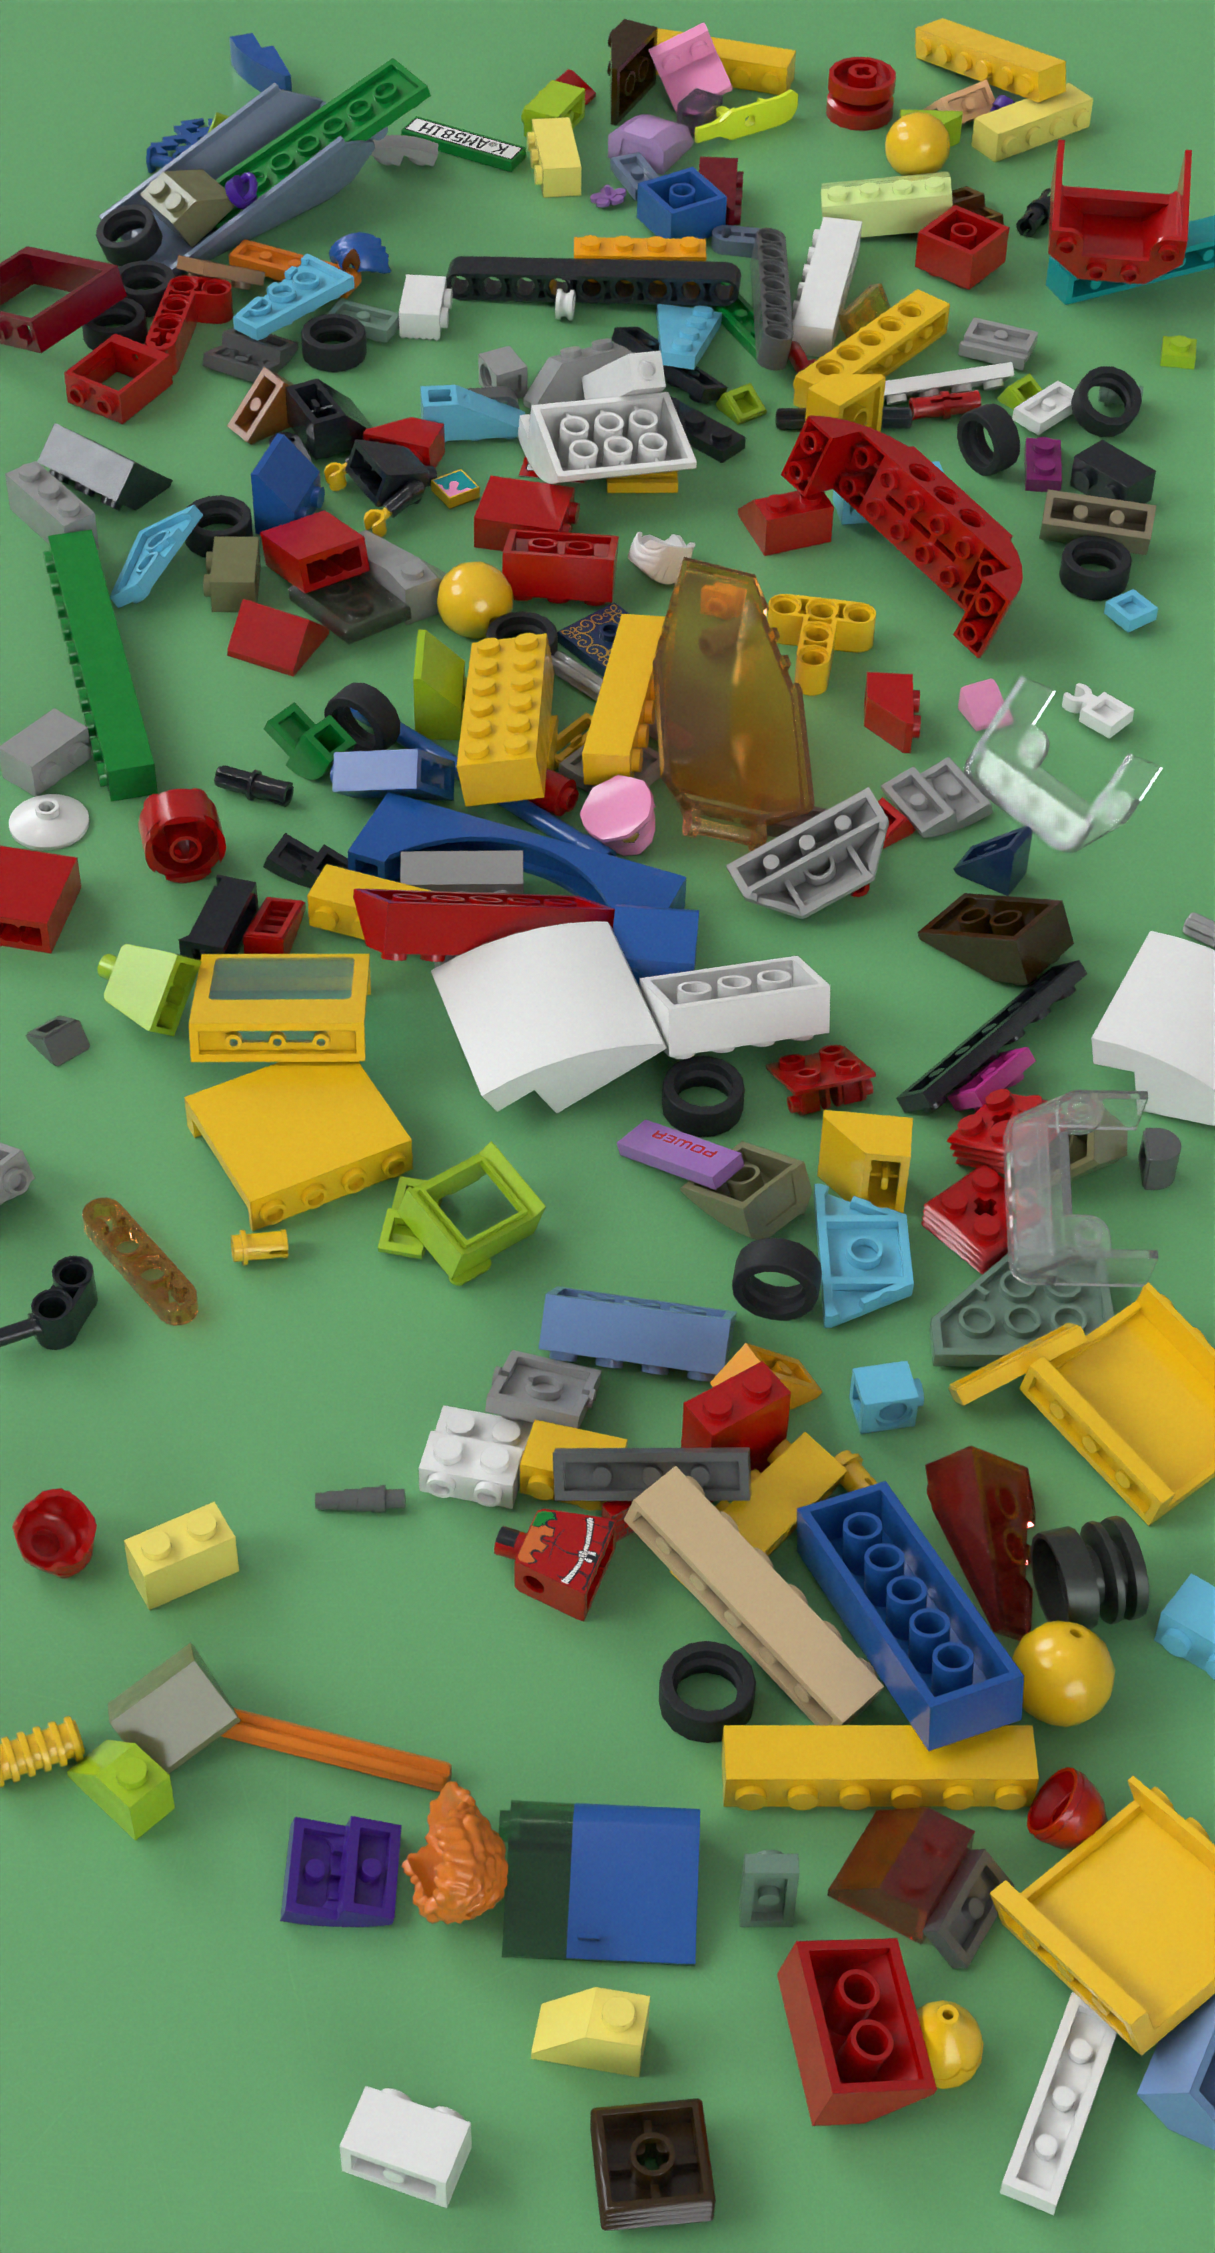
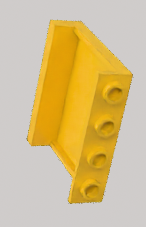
M359 1061L278 1062L184 1097L187 1127L194 1138L204 1137L247 1206L252 1231L277 1224L291 1216L318 1208L325 1203L348 1194L357 1193L366 1187L413 1170L412 1139Z
M1148 1282L1143 1286L1135 1302L1086 1335L1087 1342L1051 1361H1048L1043 1356L1031 1364L1019 1389L1142 1520L1150 1526L1215 1477V1349L1207 1342L1203 1333L1199 1329L1192 1327L1174 1308L1172 1302L1165 1295L1160 1294Z
M1132 1776L1128 1779L1134 1798L1130 1804L1021 1893L1005 1880L990 1892V1896L1001 1923L1142 2056L1215 1994V1845L1211 1842L1208 1833L1202 1825L1192 1817H1188L1185 1820L1175 1811L1169 1798L1159 1788L1153 1787L1149 1789L1135 1776Z

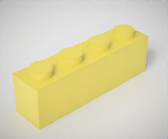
M1067 83L1066 92L1044 101L1036 102L1027 98L974 118L971 146L993 162H998L1090 126L1093 98L1074 85Z

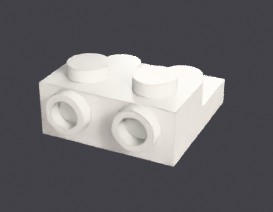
M443 1405L436 1429L430 1432L419 1465V1490L441 1498L453 1497L478 1502L487 1507L500 1506L513 1509L520 1486V1462L533 1423L523 1420L512 1421L498 1415Z

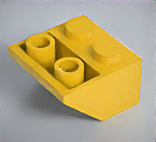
M824 1110L817 1176L846 1201L851 1202L853 1196L870 1201L876 1207H887L904 1213L911 1159L913 1118Z

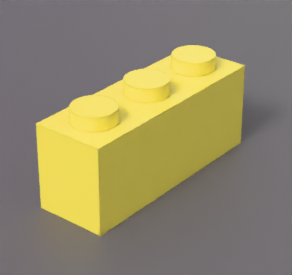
M570 117L532 119V132H527V149L530 152L531 167L534 168L535 185H541L543 198L581 196V163Z

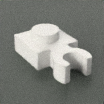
M1078 683L1076 685L1074 696L1068 692L1063 695L1062 707L1071 713H1080L1079 722L1109 739L1133 721L1135 709L1105 692L1097 697L1084 684Z

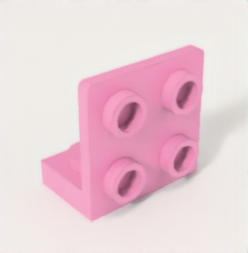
M701 23L648 49L678 116L733 89L705 23Z

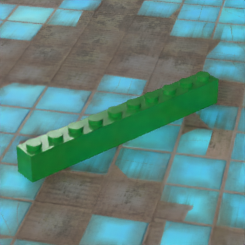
M92 529L49 535L50 551L43 552L47 574H49L52 596H54L58 619L63 618L60 619L64 642L70 641L66 642L69 664H77L72 666V674L75 688H83L78 689V698L81 712H89L84 714L85 726L88 727L89 737L95 736V738H90L93 761H101V763H96L100 787H108L111 802L158 794L155 763Z

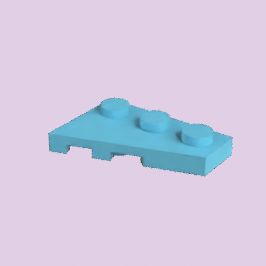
M195 505L139 531L110 595V599L118 608L131 602L137 604L149 595L152 586L202 518L203 514Z

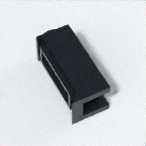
M217 874V886L213 887L190 934L178 939L180 955L201 960V954H238L243 945V936L259 910L256 882Z

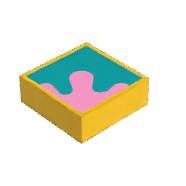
M462 469L431 480V491L449 509L480 498V487Z

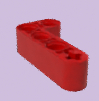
M187 275L177 276L169 281L145 339V345L170 354L172 376L176 375L179 371L197 323L224 324L232 320L234 312L230 282L220 278Z

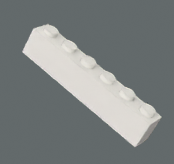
M823 217L820 229H814L812 247H809L807 264H804L802 282H799L797 300H794L792 308L794 333L792 341L798 342L807 356L821 357L834 348L860 251L862 221Z

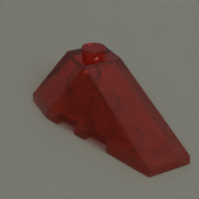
M968 1446L925 1465L928 1481L927 1496L931 1502L932 1510L993 1632L1021 1641L1024 1635L1031 1632L1033 1589L1026 1579V1565L1031 1564V1546L1027 1544V1530L1035 1526L1036 1510L1028 1467L977 1447Z

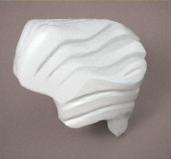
M638 532L631 544L628 559L656 582L673 584L679 582L681 578L687 575L689 559H691L695 543L689 542L686 546L682 537L672 534L664 541L652 535L642 536V532Z

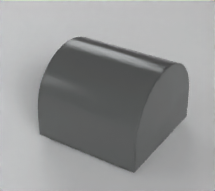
M1145 1128V1131H1143L1138 1161L1142 1186L1145 1190L1167 1188L1175 1179L1181 1152V1142L1169 1130Z

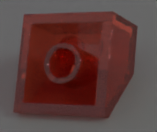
M929 1807L876 1810L829 1887L827 1895L922 1945L926 1938L922 1931L969 1850H972L975 1831Z

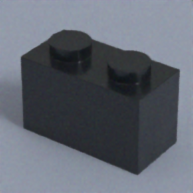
M1100 440L1074 456L1070 486L1089 496L1146 504L1152 498L1156 470L1108 442Z

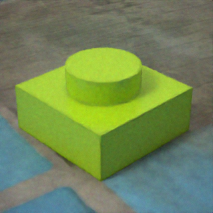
M1182 335L1173 337L1163 336L1160 366L1194 369L1197 339L1187 338Z

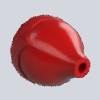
M1070 1767L1060 1769L1048 1778L1032 1801L1027 1816L1029 1833L1044 1843L1065 1850H1074L1108 1822L1105 1803L1097 1787L1082 1772Z

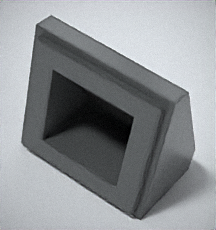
M61 1015L27 1032L28 1034L26 1035L27 1040L55 1066L65 1063L85 1052L90 1047L80 1021Z

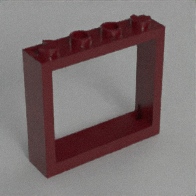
M29 246L1 262L0 306L33 284L70 293L32 318L0 311V344L43 353L127 297L118 265Z

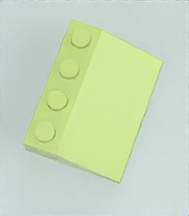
M949 171L822 183V217L862 221L861 238L919 232L953 207Z

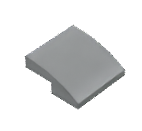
M950 757L945 758L922 773H919L913 766L881 785L883 793L908 818L923 838L950 833L969 826L993 813L990 801Z

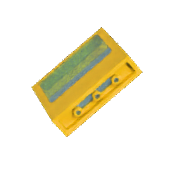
M201 954L200 961L202 962L198 970L189 1018L191 1062L365 1061L367 995H371L370 954Z

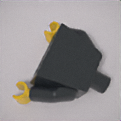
M355 439L351 454L345 458L346 462L344 464L329 463L324 470L326 482L332 491H339L346 487L345 474H348L376 507H383L382 510H368L364 515L365 530L372 528V533L379 537H383L387 532L385 520L390 516L395 518L409 505L418 504L422 499L425 488L431 487V480L437 478L435 467L423 465L413 452L405 446Z

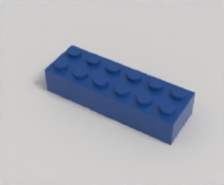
M886 1481L797 1508L798 1554L928 1751L1022 1720L1024 1675Z

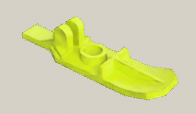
M789 89L779 96L769 99L757 98V102L738 108L728 109L725 106H719L716 108V116L718 117L716 120L695 127V142L701 143L717 137L734 140L780 126L793 118L798 108V94Z

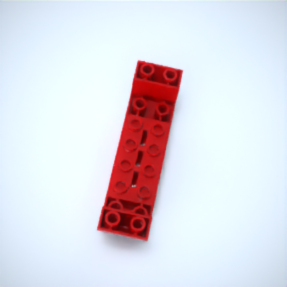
M808 416L782 470L781 476L804 497L831 489L838 493L965 611L953 636L977 658H981L993 640L1022 584V564L1018 552L1011 542L1013 535L914 446L908 447L891 436L848 420L826 416Z

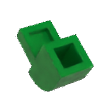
M295 702L268 720L264 727L268 735L290 757L286 766L295 774L309 780H316L331 770L334 752H351L356 745L353 738L331 715L315 724Z

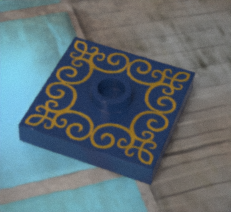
M614 602L557 632L558 643L604 677L621 614L630 613Z

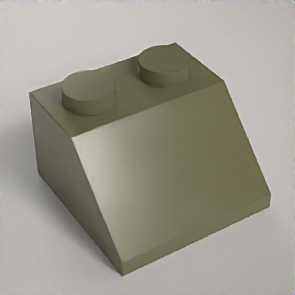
M203 169L163 171L140 194L159 219L192 248L235 207L227 197L225 188Z

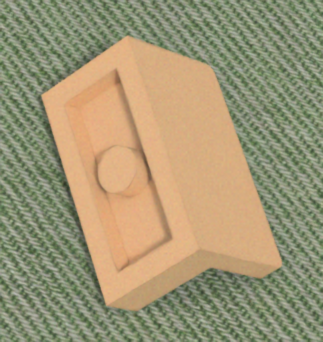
M984 80L944 96L923 110L963 111V125L973 121L978 116L989 113L995 98L988 81Z

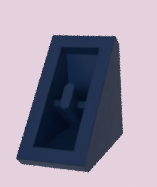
M1029 825L973 845L953 869L957 875L1009 896L1027 872L1033 831Z

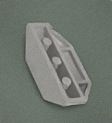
M612 339L595 340L592 342V347L584 349L578 346L563 348L560 350V355L549 357L540 369L523 398L524 406L531 409V405L585 400L581 377L627 354H632V352L626 347L612 342Z
M868 787L727 864L726 867L746 901L803 920L875 880L889 819Z

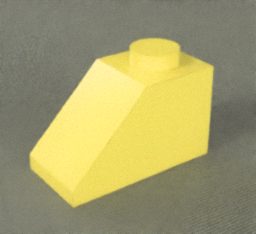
M594 1987L542 2003L531 2051V2059L639 2077L649 2026L650 1996Z

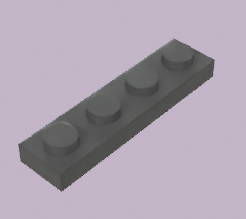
M750 1447L556 1448L553 1452L555 1501H633L675 1466L685 1476L694 1478L701 1485L705 1497L709 1501L750 1500L752 1495Z

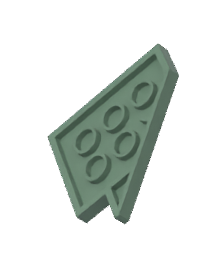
M1055 1220L1044 1222L931 1318L929 1333L933 1366H986L1066 1323L1081 1326L1085 1335L1091 1333L1114 1316L1104 1249H1059Z

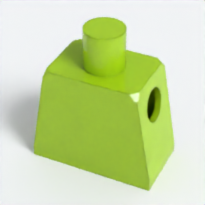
M124 944L120 948L118 957L106 954L101 958L97 972L100 977L109 980L104 992L106 1002L142 1028L174 1037L202 961L171 952Z

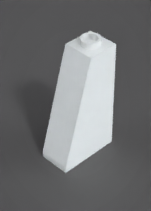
M661 351L627 354L581 377L585 400L661 393L666 387Z

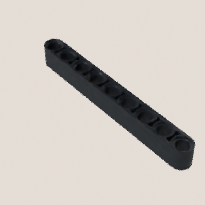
M459 256L450 262L446 280L447 288L452 289L453 298L458 300L556 302L557 290L559 288L563 289L565 293L575 290V303L728 306L735 303L738 299L741 271L735 264L730 262ZM456 276L464 277L466 280L459 279ZM489 277H495L499 280H492ZM522 278H529L532 281H525ZM559 278L564 280L565 282H559L555 279ZM588 279L596 280L597 283L590 282ZM620 280H628L631 283H623ZM653 281H661L665 284H656ZM692 281L697 283V285H690L686 282ZM721 282H726V283H729V284H731V285L725 286V285H722V284H720V283H721Z

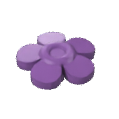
M604 185L600 193H594L590 196V201L600 208L618 205L624 202V197L627 195L626 189L617 188L613 190V187H610V185Z

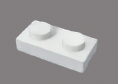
M1056 381L1015 407L1012 419L1027 430L1040 435L1073 414L1071 400L1074 390L1062 382Z

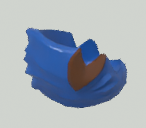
M364 232L350 233L337 240L330 249L329 256L331 262L338 264L342 271H346L351 264L356 272L391 273L386 247L382 246L381 239L379 237L376 238L374 235Z

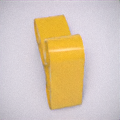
M778 594L770 598L768 602L767 637L775 643L798 646L794 686L798 692L808 696H816L827 690L835 650L862 653L872 648L876 610L871 605L862 602Z

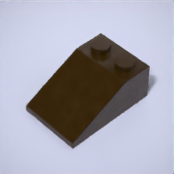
M624 19L609 34L608 46L611 48V59L608 64L607 73L610 76L611 125L617 126L656 84V66L648 49L657 46L658 27Z
M964 893L917 932L921 941L991 980L1013 983L1015 986H1025L1033 983L1040 973L1051 964L1057 962L1060 956L1074 944L1062 900Z

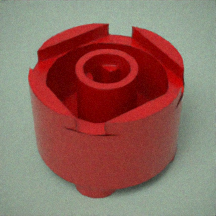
M199 788L172 789L160 794L150 795L146 798L143 805L144 808L139 817L138 827L149 868L153 872L156 870L158 873L165 875L166 880L174 883L195 882L212 873L211 868L218 861L221 863L225 856L226 841L217 808L208 798L207 793Z

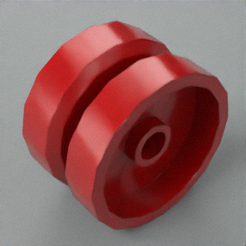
M851 57L835 62L829 69V93L827 94L826 116L832 123L850 130L868 131L887 125L893 116V94L895 93L896 83L895 70L891 65L882 60L870 57Z

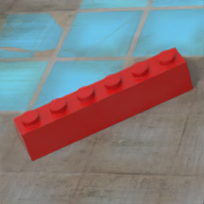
M355 888L353 892L366 946L381 952L382 959L391 961H406L407 954H418L421 960L444 962L446 955L459 956L486 943L541 927L598 921L608 922L613 929L615 909L580 896Z

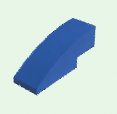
M253 33L229 37L231 65L248 84L263 92L273 83H276L279 89L292 92L291 74L274 46L261 47Z

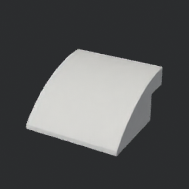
M669 392L531 405V414L520 415L518 439L523 452L534 472L548 484L695 469L697 466V461Z
M608 922L566 923L513 934L474 948L431 970L481 1096L497 1112L535 1090L556 1113H559L667 1049L614 931Z
M1154 931L1149 932L1091 1038L1093 1064L1135 1073L1137 1110L1215 1126V950L1179 937Z

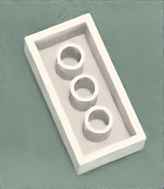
M799 956L639 978V988L667 1047L663 1051L672 1058L688 1059L693 1057L695 1053L707 1051L728 1053L733 1051L735 1047L746 1045L767 1047L773 1045L775 1041L786 1039L807 1041L814 1038V1035L829 1033L830 985Z

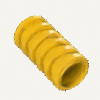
M71 1716L64 1717V1723L57 1725L55 1721L48 1723L47 1729L41 1730L39 1726L32 1728V1734L25 1736V1733L21 1731L16 1734V1739L9 1740L7 1736L1 1738L0 1788L5 1786V1780L12 1779L16 1783L21 1780L20 1775L27 1773L31 1778L36 1776V1770L43 1768L45 1772H49L52 1770L53 1764L59 1763L60 1767L67 1766L68 1759L74 1758L76 1762L83 1760L85 1751L76 1721L72 1720Z

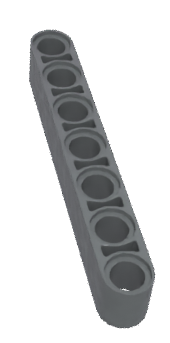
M760 228L756 233L750 261L756 359L760 366L778 371L786 368L794 335L786 237L779 230Z

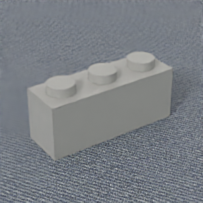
M37 461L24 464L13 471L5 473L10 510L48 544L49 535L92 529L97 549L99 548L95 512Z
M523 851L401 852L400 883L431 891L524 894Z

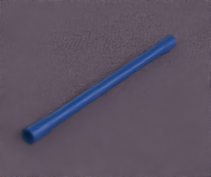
M350 708L356 720L372 728L362 714ZM400 722V735L396 740L397 743L407 749H420L455 761V778L459 780L456 767L458 757ZM529 800L496 803L553 839L617 856L616 851L590 835L581 833Z

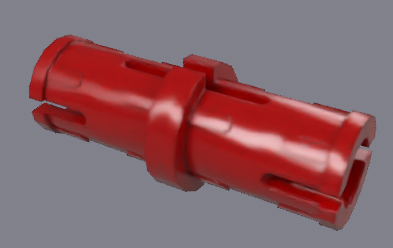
M979 390L951 394L948 391H941L939 395L912 397L909 400V408L912 409L913 420L940 416L942 419H950L951 415L963 414L981 406Z

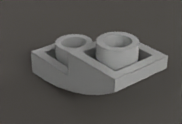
M386 135L381 140H372L374 141L375 149L371 156L384 165L394 164L400 166L403 156H407L411 162L417 165L424 166L427 164L434 167L438 157V143L405 135Z

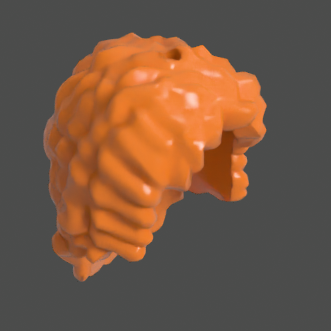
M448 1781L445 1787L442 1788L438 1798L430 1801V1813L427 1817L429 1832L425 1836L428 1845L421 1847L417 1853L408 1854L407 1859L401 1866L404 1869L403 1872L410 1877V1882L415 1885V1892L412 1898L413 1904L419 1908V1914L425 1917L431 1924L438 1923L439 1921H443L447 1925L452 1922L461 1924L464 1920H473L488 1909H493L496 1903L504 1897V1889L508 1881L509 1865L505 1860L506 1846L499 1833L491 1829L489 1820L480 1813L470 1791L463 1789L454 1781Z

